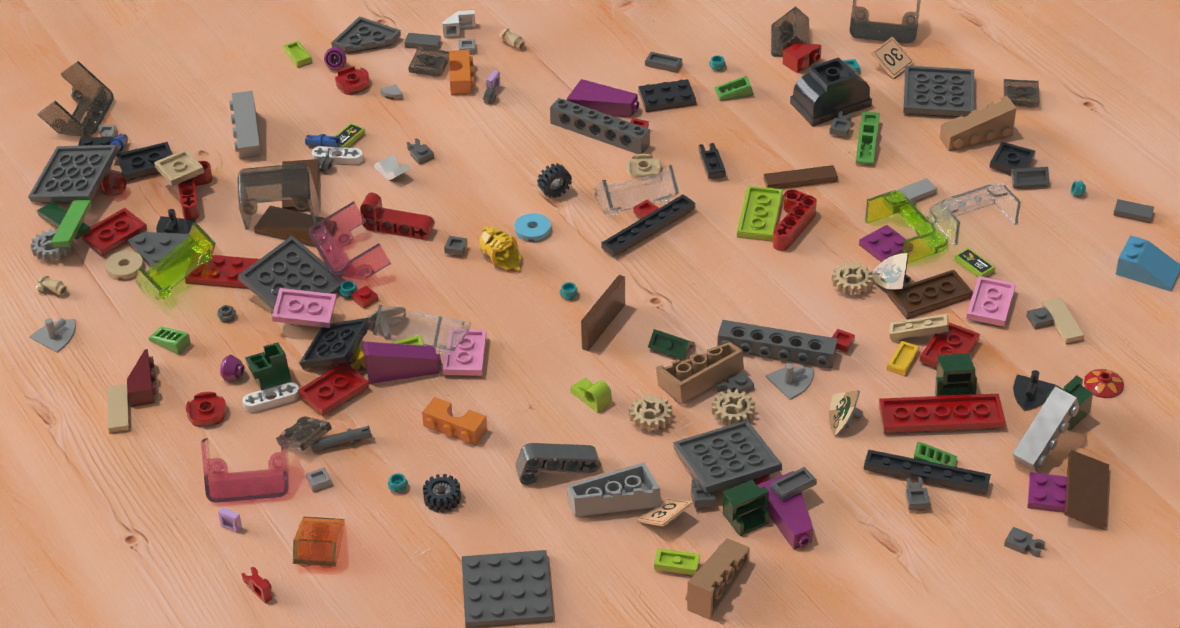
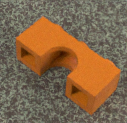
M469 50L449 51L451 95L471 94V87H474L473 56H470Z
M436 397L430 401L422 412L424 427L475 446L487 431V416L468 410L462 417H453L452 403Z

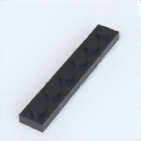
M682 194L601 242V248L615 257L695 209V202Z
M869 449L864 463V470L918 480V477H921L923 482L987 494L991 476L988 473Z

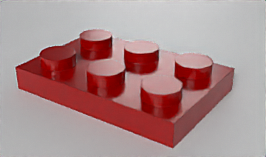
M123 208L91 226V232L81 237V239L103 256L129 239L146 231L147 225L129 210Z
M949 322V331L941 334L935 333L920 355L919 361L937 368V355L970 354L980 339V333Z
M341 363L297 391L300 398L320 415L324 416L367 389L369 381L347 363Z

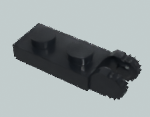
M714 143L709 144V150L707 151L704 145L700 144L699 153L708 179L726 177L725 167Z

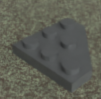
M359 16L331 44L332 47H338L344 52L391 45L401 36V30Z
M142 232L128 240L129 246L141 255L143 261L156 274L204 249L203 243L194 234Z

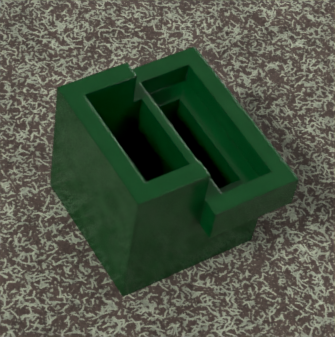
M278 342L263 346L264 352L245 357L246 364L261 391L292 382L286 354Z
M969 353L937 355L936 396L976 394V369Z
M1077 375L1063 389L1058 385L1055 386L1077 397L1079 403L1078 413L1075 417H1071L1068 422V431L1072 430L1091 411L1093 393L1082 386L1083 379ZM1053 389L1046 395V400L1053 391Z
M750 480L723 492V515L739 536L769 524V512L765 508L769 505V491L765 486L759 488L753 480Z

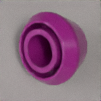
M332 47L326 51L324 62L329 69L340 70L346 64L347 57L342 49Z
M231 354L226 356L220 367L221 377L225 381H230L243 376L245 366L242 361Z

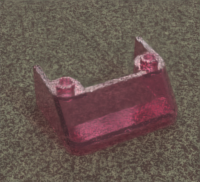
M354 201L314 224L309 229L308 234L332 275L364 280L387 267L391 262L379 243L353 259H349L343 247L352 241L353 235L351 231L366 222Z
M282 431L280 434L281 452L272 454L268 460L269 469L228 473L227 463L223 459L210 458L208 438H204L201 441L207 499L211 502L219 503L284 496L289 489V457L286 431Z

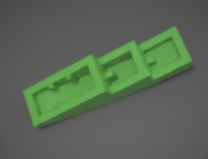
M862 111L856 163L874 164L880 113Z

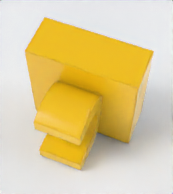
M360 345L349 361L354 370H358L361 366L366 369L365 354Z

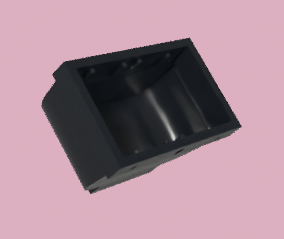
M838 57L809 67V73L803 75L796 82L793 95L790 96V104L813 127L838 118L840 111L843 112L842 116H845L849 113L871 107L872 99L870 98L868 83L848 63L843 62Z

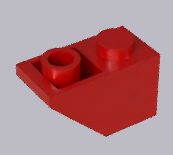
M794 44L783 50V65L798 73L821 59L822 46L820 44Z

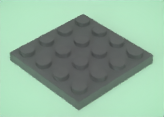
M905 65L903 113L966 117L974 110V69Z
M117 145L57 146L28 198L31 202L92 201L119 152V148Z
M290 236L238 276L239 281L273 310L280 288L334 294L339 290L341 283L346 281L293 236Z
M748 420L673 442L674 450L706 494L782 470V463Z
M546 550L461 556L466 628L553 622Z

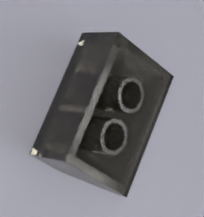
M796 6L771 25V55L773 57H783V50L794 44H810L809 17Z

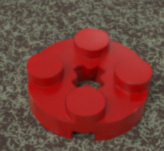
M355 66L346 67L337 72L338 76H335L337 88L344 91L346 95L369 88V73L364 68L360 67L359 70L355 69Z
M215 392L198 393L194 395V399L191 402L188 401L186 404L187 417L192 422V425L196 427L223 422L227 411L225 399L222 396H217Z

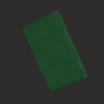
M653 329L648 348L685 360L689 346H694L695 342Z

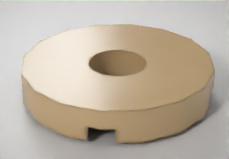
M637 154L626 162V172L628 176L638 181L652 180L661 173V162L658 158H653V155Z
M129 250L114 253L106 261V271L114 279H131L140 274L143 267L141 255Z

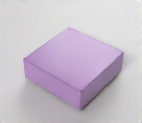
M494 70L486 79V89L488 87L491 89L495 88L496 91L500 87V73Z
M223 507L218 511L222 527L235 532H239L242 529L239 513Z

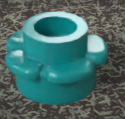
M715 55L711 57L709 64L714 70H721L726 65L724 57Z
M1075 180L1071 186V194L1076 195L1077 198L1080 195H1084L1086 185L1082 180Z
M350 280L342 282L339 288L342 296L350 298L351 294L358 290L356 284Z
M566 282L561 286L560 295L566 299H573L578 295V288L574 283Z
M400 473L391 475L388 481L389 489L393 492L404 491L408 485V480Z

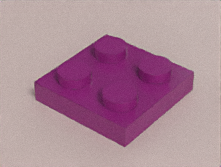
M888 225L859 240V246L880 262L912 249V243Z
M1030 472L1027 508L1064 513L1067 476Z

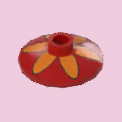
M1095 369L1085 376L1084 386L1096 397L1113 398L1123 391L1124 382L1117 373L1111 370Z

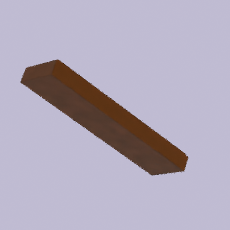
M834 165L766 173L763 179L767 188L779 189L838 181V175Z

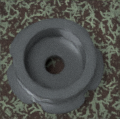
M488 87L486 89L483 100L487 104L490 101L494 102L497 96L495 88L491 89Z
M329 155L320 158L318 165L321 171L327 172L331 168L334 160Z
M224 305L218 309L217 316L222 322H231L235 318L236 310L232 306Z

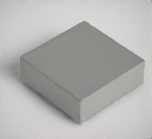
M475 39L459 40V50H469V54H476Z
M325 467L306 473V479L313 492L332 486V480Z

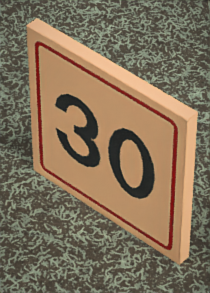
M893 37L871 52L872 56L892 79L905 70V65L910 66L914 63L912 58Z
M665 498L661 501V507L650 509L639 517L637 521L658 526L669 525L671 520H676V517L693 503L692 501Z

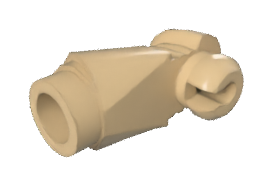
M509 28L502 30L500 33V38L515 48L521 49L525 44L522 36L513 34L509 31Z
M43 276L37 281L39 284L36 285V289L41 293L48 289L55 294L63 296L67 292V286L62 281L50 279L49 276Z

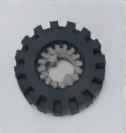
M553 163L551 167L546 166V170H542V175L539 174V179H537L538 187L549 198H556V195L560 197L561 193L565 194V190H569V185H572L571 174L559 163H556V165Z
M437 474L435 479L432 476L430 481L426 480L425 485H423L425 505L430 510L434 508V512H438V509H440L441 513L445 512L444 509H447L448 512L452 511L451 507L455 509L457 504H460L461 499L460 483H458V480L456 478L453 479L451 475L447 478V474H443V477Z

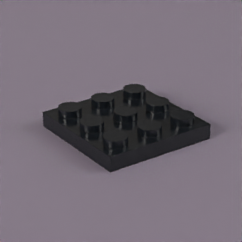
M362 318L331 323L330 328L321 327L299 362L302 369L348 363L359 347L363 337L367 334L372 324L370 319Z

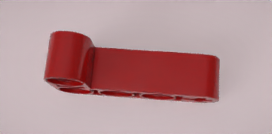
M198 161L203 166L204 173L178 184L184 219L196 220L199 218L196 186L209 184L213 180L211 165L208 161Z
M794 189L787 190L784 193L783 208L788 214L774 229V249L778 251L787 250L815 218L817 205L815 197Z
M373 192L366 195L360 206L362 225L370 231L427 239L435 225L434 219L428 215L382 208L381 197Z

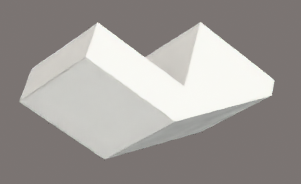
M457 11L443 21L444 38L460 36V28L476 27L475 11Z
M394 155L373 165L374 169L388 180L410 170L407 163L399 166Z

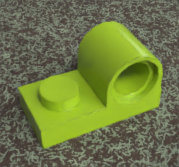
M583 378L570 387L571 393L597 413L612 404L611 389L603 380L593 384L587 378Z

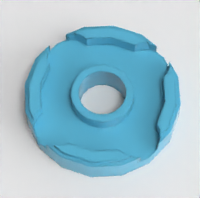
M538 213L522 215L514 224L515 234L524 241H529V239L540 241L550 234V220Z

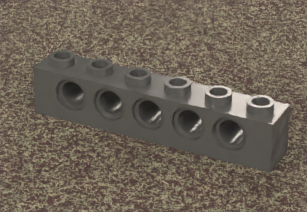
M558 98L550 107V123L636 154H643L650 146V129L561 98Z
M722 320L718 332L717 346L731 342L741 349L743 354L833 368L838 338Z

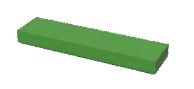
M76 200L72 202L51 241L52 247L71 246L92 206L91 200Z

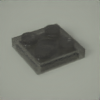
M418 47L408 67L409 73L441 77L449 62V51Z
M1004 79L1003 97L1008 96L1015 106L1039 107V81Z
M304 416L299 418L292 427L285 429L276 440L281 446L304 451L330 431L332 427L327 421Z

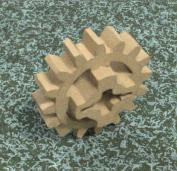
M854 261L851 264L844 262V266L839 264L838 268L833 269V287L837 286V291L843 290V294L850 292L851 296L854 293L860 295L861 291L866 293L867 288L871 289L873 284L872 271L868 270V266L861 267L862 263L855 265Z
M728 389L726 394L721 391L720 396H715L714 401H712V415H715V420L721 419L722 425L726 422L728 425H732V423L742 422L747 419L752 420V415H755V401L752 400L751 395L746 396L745 391L741 394L738 393V389L734 392Z
M644 394L643 399L637 397L636 402H631V407H629L630 421H633V426L640 425V430L647 428L648 432H650L651 428H654L658 431V427L665 428L666 423L670 424L672 405L668 404L667 399L661 400L660 395L655 398L654 394H651L650 397Z

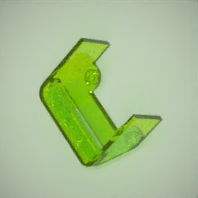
M893 190L867 199L865 216L867 224L899 213L918 235L904 240L903 253H909L907 264L945 251L948 248L949 240L946 235L916 203L902 192Z
M194 222L190 235L148 271H145L142 267L138 269L136 284L155 299H166L171 294V289L202 263L207 264L213 258L212 254L216 243Z

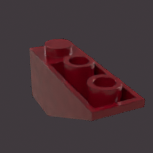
M148 349L143 351L127 378V390L131 407L155 403L154 395H157V387L153 381H156L155 370H151V368H155L153 356L149 357Z

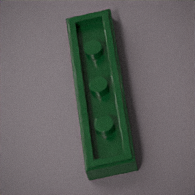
M51 202L38 209L37 213L40 217L59 228L67 211ZM82 223L74 239L77 240L90 233V227Z

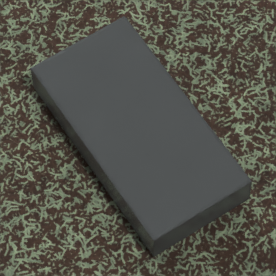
M408 33L404 43L405 47L438 50L441 36Z
M650 52L645 60V66L677 73L682 65V58Z
M1048 167L1011 169L1012 187L1050 185Z
M1117 199L1114 216L1150 223L1154 207Z
M803 467L771 483L770 489L783 502L817 485V479Z

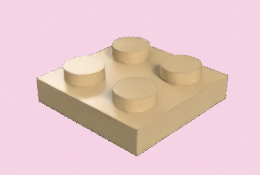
M187 149L154 162L155 168L171 186L204 173L203 166Z

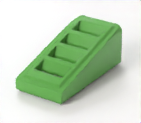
M747 75L714 87L719 100L754 95Z
M160 327L148 337L149 341L176 354L181 353L191 344L188 333L166 327Z
M917 442L914 459L948 465L945 464V461H950L949 466L955 467L957 456L921 442Z

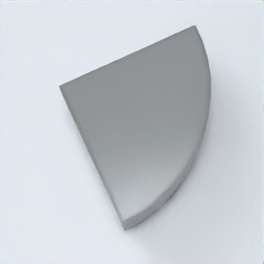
M396 84L380 89L381 95L386 98L387 96L394 97L395 100L403 98V94Z
M99 125L101 137L116 136V125Z

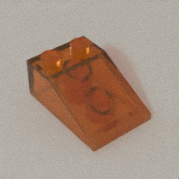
M303 516L293 540V564H299L301 567H309L311 565H317L322 568L336 567L345 519Z

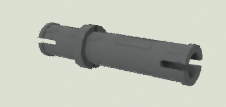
M368 425L353 430L350 428L338 434L311 439L310 444L312 452L348 443L352 445L356 441L372 438V434Z

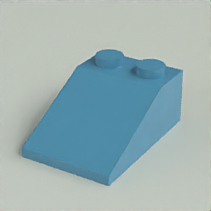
M1130 235L1119 256L1115 275L1171 292L1180 274V264L1150 241Z

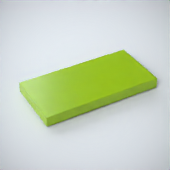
M747 186L737 229V237L773 241V232L777 226L783 197L782 189Z

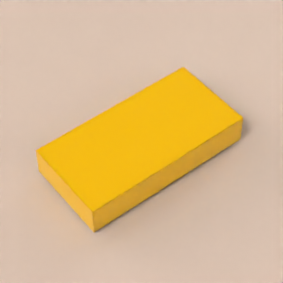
M901 341L887 364V371L905 376L917 357L920 347Z

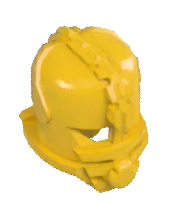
M485 226L479 239L480 250L485 255L490 256L494 266L504 270L515 269V271L520 272L521 269L518 264L522 259L516 239L497 227Z

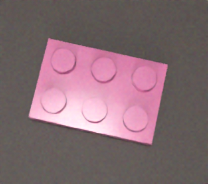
M978 276L966 319L1005 327L1016 284Z
M280 288L272 315V322L330 328L337 296L336 294Z
M448 329L443 375L482 376L487 337L486 329Z

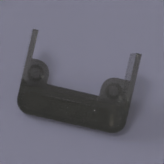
M853 0L850 21V34L852 37L885 42L893 37L898 43L906 44L913 43L916 40L921 0H917L916 12L904 14L902 24L869 21L868 10L865 7L857 6L858 0Z
M77 61L60 74L73 86L70 91L71 97L78 103L73 114L71 115L55 100L38 112L37 115L61 135L91 137L98 130L114 100V95L107 86Z
M297 163L244 168L239 171L237 178L239 210L245 230L249 229L251 216L257 212V203L292 200L295 208L310 210L313 224L317 223L320 203L311 170L306 164Z

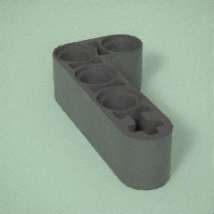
M528 443L521 448L515 467L521 484L530 485L536 482L540 471L591 473L597 471L601 467L596 448L592 445Z

